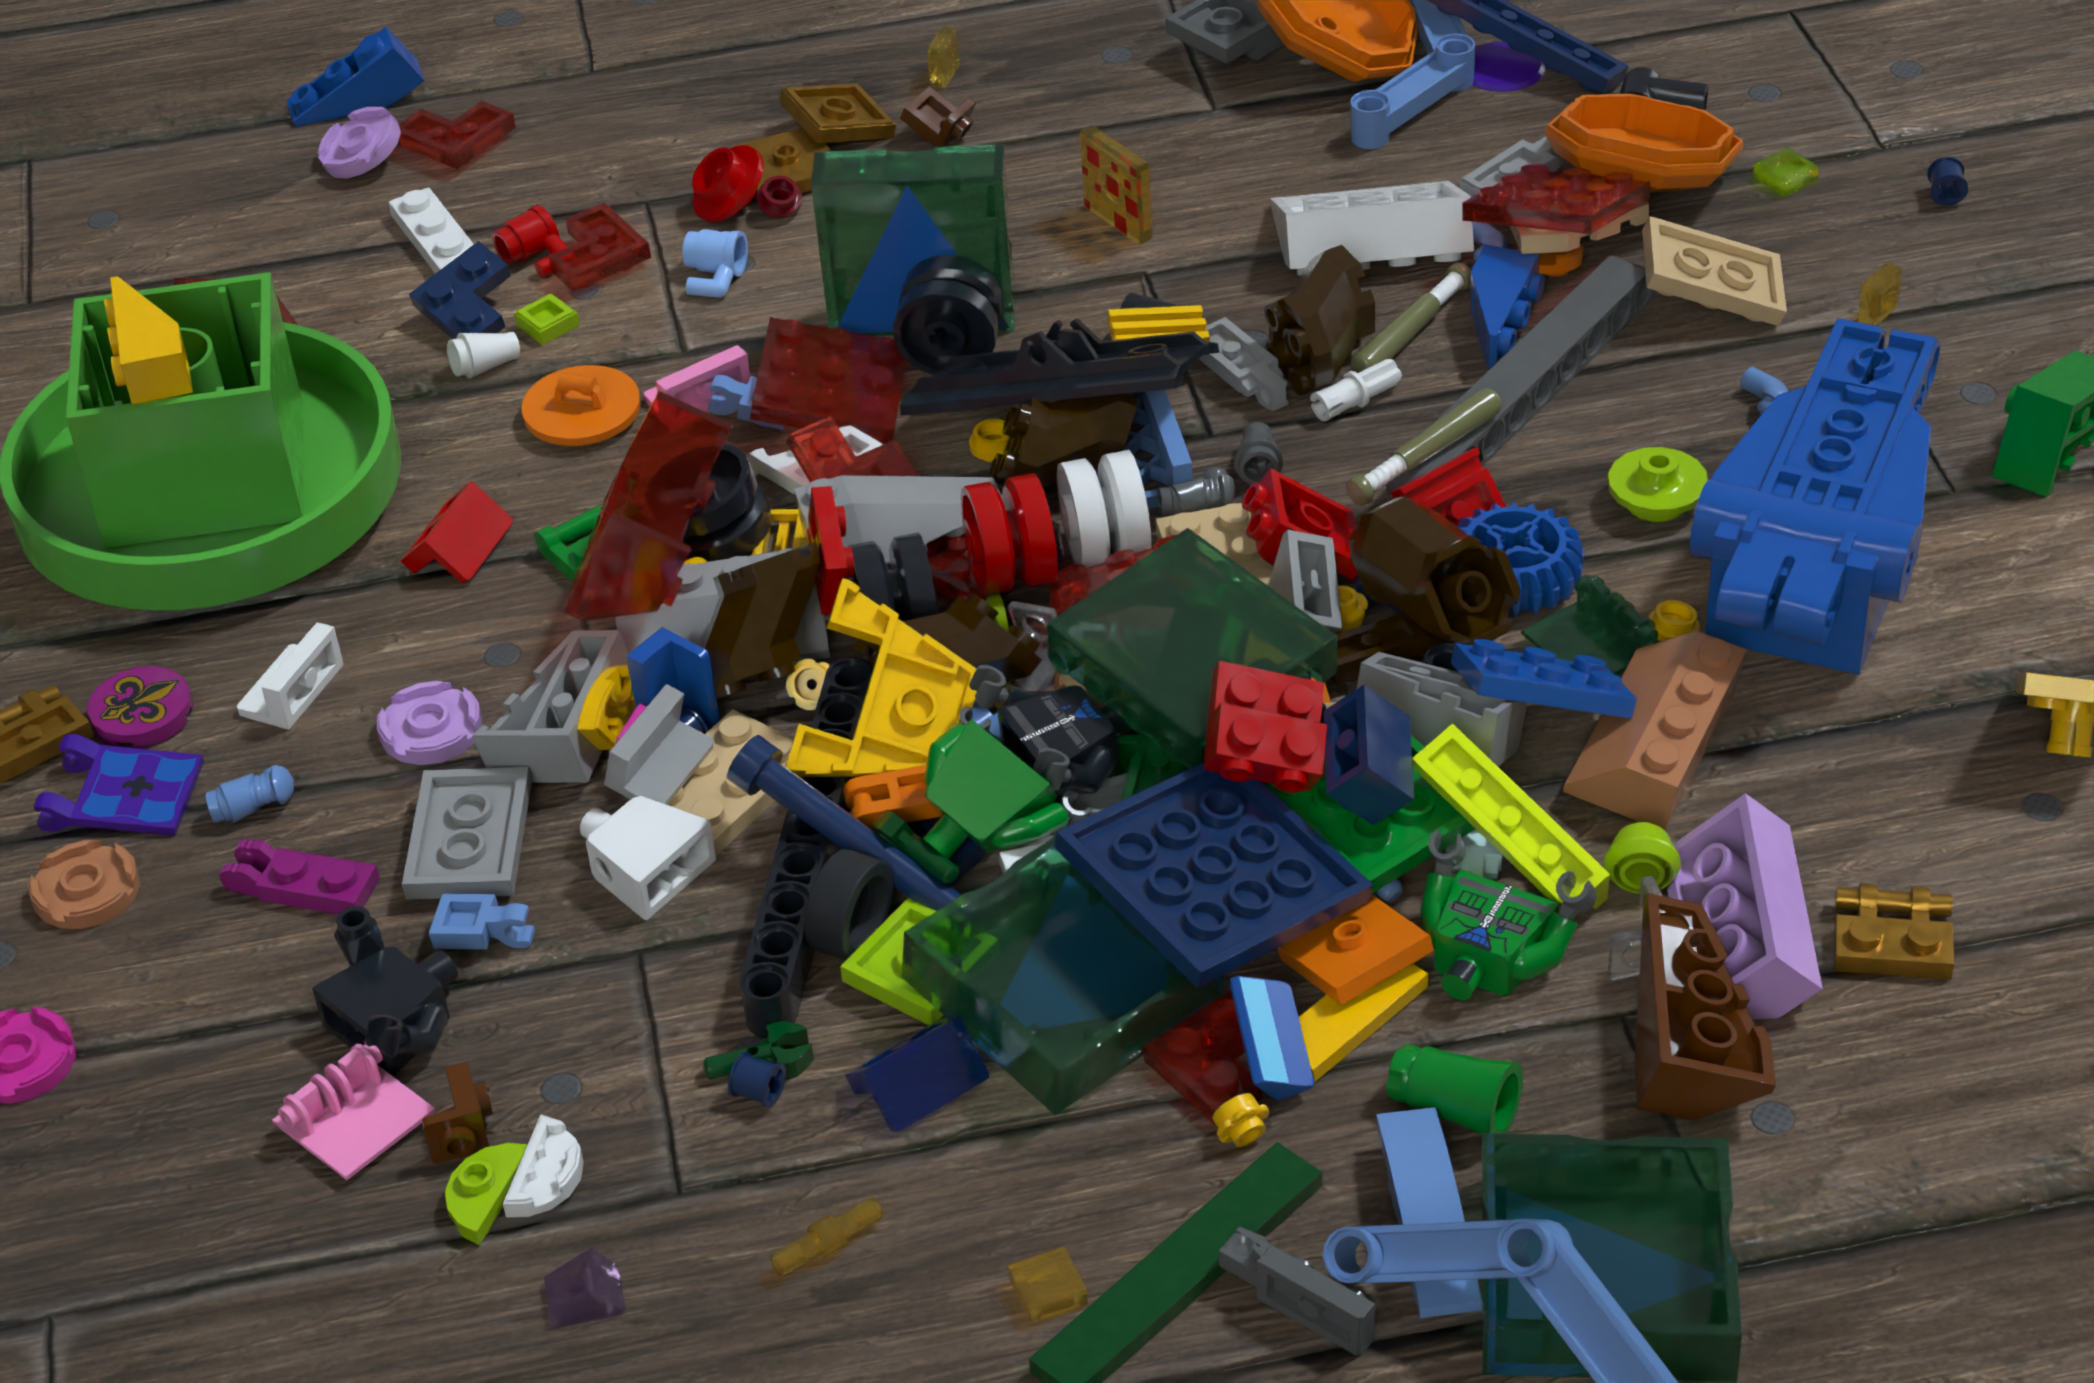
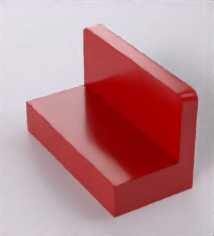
M470 481L443 504L400 562L412 573L416 574L435 559L458 581L464 584L473 577L512 525L513 519L474 482Z

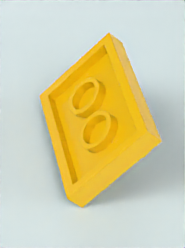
M2027 672L2018 673L2015 694L2028 695L2026 706L2052 709L2049 741H2047L2046 752L2091 758L2093 748L2091 747L2094 727V680Z

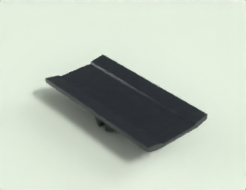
M1078 318L1070 322V326L1073 329L1064 328L1061 330L1063 324L1060 320H1057L1052 324L1046 336L1042 331L1024 337L1020 350L951 357L942 370L931 377L920 378L912 390L906 393L899 405L900 414L902 416L1030 403L1032 397L1040 402L1176 389L1185 375V370L1203 355L1220 353L1219 345L1214 342H1206L1194 331L1101 341Z

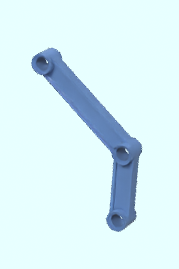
M1409 0L1416 9L1418 34L1427 52V56L1376 90L1361 91L1351 98V141L1354 145L1363 149L1383 147L1389 142L1390 133L1449 92L1467 90L1472 86L1475 67V41L1467 35L1459 17L1441 12L1437 5L1427 0Z
M1544 1219L1347 1226L1335 1230L1329 1235L1324 1244L1323 1260L1327 1271L1333 1278L1344 1283L1376 1284L1517 1278L1596 1383H1678L1575 1249L1568 1231L1558 1222ZM1533 1233H1536L1542 1242L1541 1257L1535 1264L1530 1260L1527 1253L1528 1240ZM1361 1241L1366 1246L1368 1253L1367 1262L1362 1269L1358 1266L1355 1257L1356 1248Z

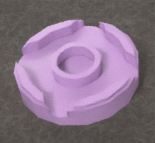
M370 106L358 109L347 115L350 121L346 122L343 126H340L337 122L329 128L321 139L317 152L318 158L327 173L335 178L346 179L362 175L378 166L391 154L398 144L401 130L399 123L387 109Z
M423 682L402 689L391 697L392 704L385 711L382 707L377 715V731L380 743L388 755L404 763L427 765L442 763L457 757L475 743L472 735L482 726L479 702L471 691L462 687L463 692L458 689H452L451 683Z

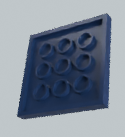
M1204 762L1056 831L1054 848L1197 989L1370 901L1373 884L1263 782L1257 780L1246 782L1226 780L1220 773L1203 770Z

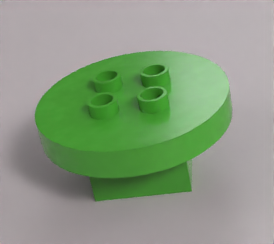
M271 272L136 290L178 323L189 362L193 393L134 405L131 403L127 386L117 387L111 365L113 354L107 328L110 326L106 315L104 299L112 298V294L74 299L69 370L46 386L18 416L8 433L0 458V485L17 540L27 559L48 580L82 598L128 609L185 610L211 607L258 596L307 576L345 552L378 520L396 489L401 471L402 456L391 401L384 380L364 355L343 341L315 329L284 323Z

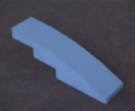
M1436 1108L1376 1114L1377 1135L1387 1166L1388 1190L1398 1225L1465 1222ZM1478 1280L1410 1282L1420 1318L1482 1311Z

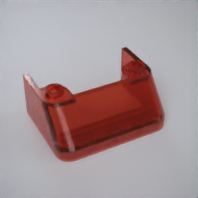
M658 391L605 496L562 613L584 621L656 613L662 604L668 607L672 606L683 581L677 575L691 549L690 546L681 543L684 532L695 507L697 506L704 510L713 493L716 482L708 478L712 466L732 430L733 424Z

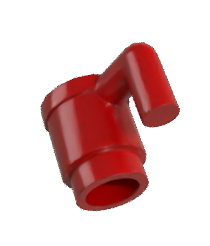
M538 204L503 223L500 229L492 233L493 245L498 255L507 264H512L518 260L523 262L547 249L550 255L534 264L536 272L543 279L570 265L574 260V253L559 237V232L553 218L545 208Z

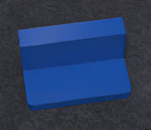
M661 627L626 655L635 708H637L639 703L647 707L667 684L684 693L682 707H687L696 712L705 722L708 731L720 721L710 657L707 650Z

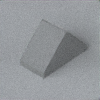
M1287 530L1282 535L1263 604L1291 625L1338 633L1342 629L1333 538Z

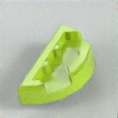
M504 1143L486 1147L467 1157L452 1172L445 1190L446 1204L449 1217L457 1226V1230L462 1237L481 1245L503 1209V1202L528 1144Z

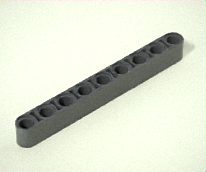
M1612 255L1606 258L1438 419L1483 388H1490L1499 395L1502 402L1500 412L1480 427L1429 458L1408 474H1400L1386 484L1387 492L1392 495L1391 491L1476 447L1480 452L1477 457L1483 467L1649 304L1655 290L1647 288L1645 267Z

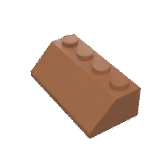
M1699 631L1636 649L1622 676V683L1637 698L1632 719L1605 714L1601 715L1564 784L1563 792L1638 822H1648L1657 825L1666 831L1734 695L1747 649Z

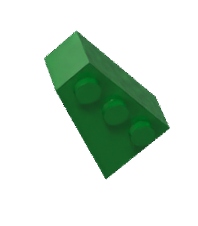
M2074 350L2011 389L2004 407V412L2009 414L1994 466L1993 478L2047 498L2054 490V479L2058 469L2069 472L2076 463V458L2070 456L2080 444L2087 447L2092 445L2094 442L2093 356Z

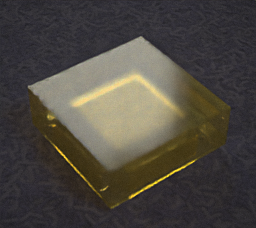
M942 27L929 46L927 53L930 83L935 87L946 88L960 64L956 28Z
M1887 262L1861 284L1857 322L1876 326L1898 307L1902 278L1901 267Z
M1065 1246L1008 1265L1009 1280L1031 1324L1088 1304L1087 1289Z

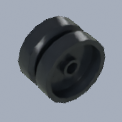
M937 255L922 260L908 272L902 286L899 306L893 323L894 343L903 358L918 370L934 375L943 369L951 357L992 353L996 345L998 325L1004 306L1003 291L994 274L979 262L960 255Z
M723 443L702 444L679 452L660 466L650 479L646 491L649 508L657 524L662 528L665 540L673 556L681 563L693 557H702L707 562L735 556H745L755 549L767 535L773 518L769 503L761 486L757 484L754 471L746 454L733 445Z
M919 532L893 538L889 547L891 566L889 571H887L883 552L874 541L848 545V547L852 548L854 557V577L849 578V580L860 587L859 592L879 606L882 603L899 614L898 618L901 621L938 614L928 556ZM869 646L865 649L868 657L874 652Z

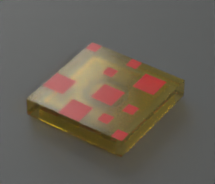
M1093 125L1079 131L1084 206L1139 245L1151 240L1152 216L1149 163Z

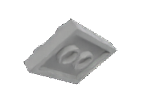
M529 767L423 770L402 880L405 900L441 898L442 894L514 896L532 785Z

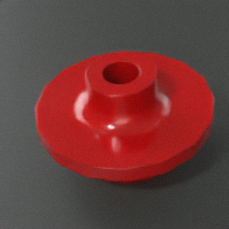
M746 144L734 146L730 149L727 147L717 148L704 157L693 174L691 184L694 191L692 205L696 215L709 223L721 222L747 206L753 199L763 176L764 161L760 152Z

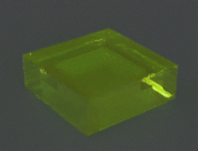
M1787 147L1755 163L1753 177L1785 197L1818 181L1819 167Z

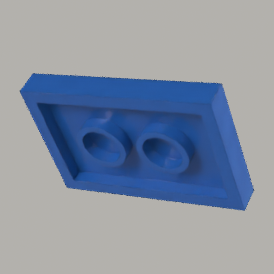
M1476 639L1473 645L1455 643L1451 664L1477 695L1632 719L1637 698L1622 683V678L1614 675L1606 667L1607 663L1601 659L1587 655H1576L1574 661L1556 659V654L1536 647H1526L1524 653L1505 651L1506 647L1504 645L1485 639Z

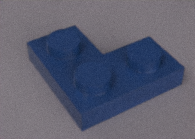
M478 241L409 293L412 305L452 339H456L459 333H498L505 328L502 315L482 300V298L511 277L508 265Z

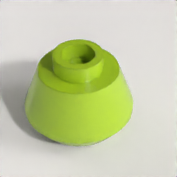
M1637 822L1625 826L1617 833L1605 854L1604 869L1610 874V880L1620 888L1631 893L1647 894L1664 889L1678 877L1681 870V859L1664 829L1648 822Z

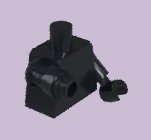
M360 906L349 907L341 911L337 916V929L334 937L350 967L318 983L312 988L322 1026L350 1048L355 1044L367 1045L369 1047L376 1045L383 1056V1060L377 1065L394 1076L416 1054H430L435 1051L450 1018L443 987L458 977V971L451 958L441 950H437L417 964L396 947L385 948L377 921L370 916L369 911Z

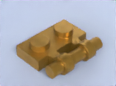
M54 684L38 692L31 689L19 695L18 702L0 710V784L61 754L59 745L64 736L77 734L87 739L94 737L86 717L66 695L61 696Z
M1860 883L1859 888L1836 887L1835 909L1858 911V916L1836 914L1834 971L1952 980L1954 967L1953 922L1929 921V916L1951 917L1953 896L1930 893L1929 887L1912 886L1911 892L1878 890V885L1871 883ZM1877 912L1909 914V919L1877 917Z

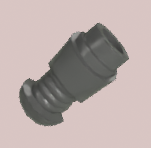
M1212 467L1203 473V477L1174 484L1166 488H1158L1157 504L1160 518L1231 504L1235 495L1234 479L1223 468Z

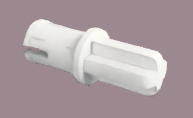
M1385 359L1359 373L1350 371L1344 374L1343 380L1311 394L1310 401L1320 400L1317 403L1311 404L1315 415L1324 422L1351 407L1353 408L1358 405L1362 408L1368 405L1371 397L1395 386L1402 378L1401 371L1392 359Z

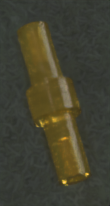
M870 1197L836 1218L832 1215L825 1216L807 1227L808 1234L771 1254L770 1261L772 1266L782 1277L818 1255H821L823 1258L829 1257L846 1247L849 1237L884 1218L882 1207L874 1197Z

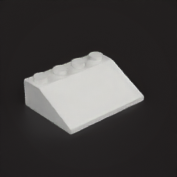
M1450 181L1270 198L1284 262L1289 269H1297V275H1302L1312 258L1325 250L1339 245H1343L1361 263L1363 270L1371 268V261L1388 260L1389 266L1399 267L1416 264V257L1434 255L1435 262H1451L1461 260L1462 252L1474 251L1471 196Z

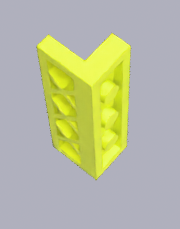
M1453 723L1412 758V768L1549 900L1558 902L1559 910L1563 901L1556 892V884L1561 875L1568 871L1576 876V884L1569 895L1570 897L1580 895L1585 883L1589 880L1594 886L1597 896L1596 902L1592 907L1596 910L1608 899L1610 874Z

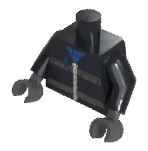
M989 665L977 667L969 682V687L977 691L975 700L980 707L991 708L995 703L998 708L1001 744L1051 784L1057 795L1053 803H1059L1063 794L1068 789L1076 790L1078 793H1096L1109 774L1119 764L1116 735L1135 726L1133 712L1124 698L1120 697L1098 707L1081 686L1072 685L1055 691H1027L1006 683L1003 673Z

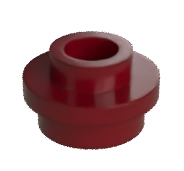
M778 175L767 179L759 188L757 203L761 211L770 217L788 218L796 214L800 209L802 194L791 178Z

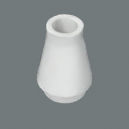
M514 332L459 333L456 339L448 341L447 355L453 373L457 377L466 375L468 379H471L503 363L519 359L520 345Z

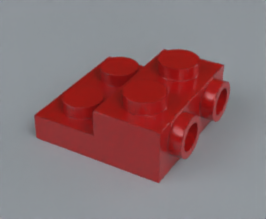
M1271 468L1259 483L1254 482L1249 486L1242 500V508L1251 513L1246 535L1255 540L1257 553L1266 562L1274 566L1282 535L1287 530L1333 538L1336 572L1354 580L1357 576V571L1350 557L1351 548L1349 545L1351 533L1356 528L1353 510Z
M1219 661L1212 672L1203 770L1220 773L1224 779L1234 782L1257 780L1274 784L1276 789L1288 793L1309 791L1323 776L1327 733V724L1321 723L1324 683Z

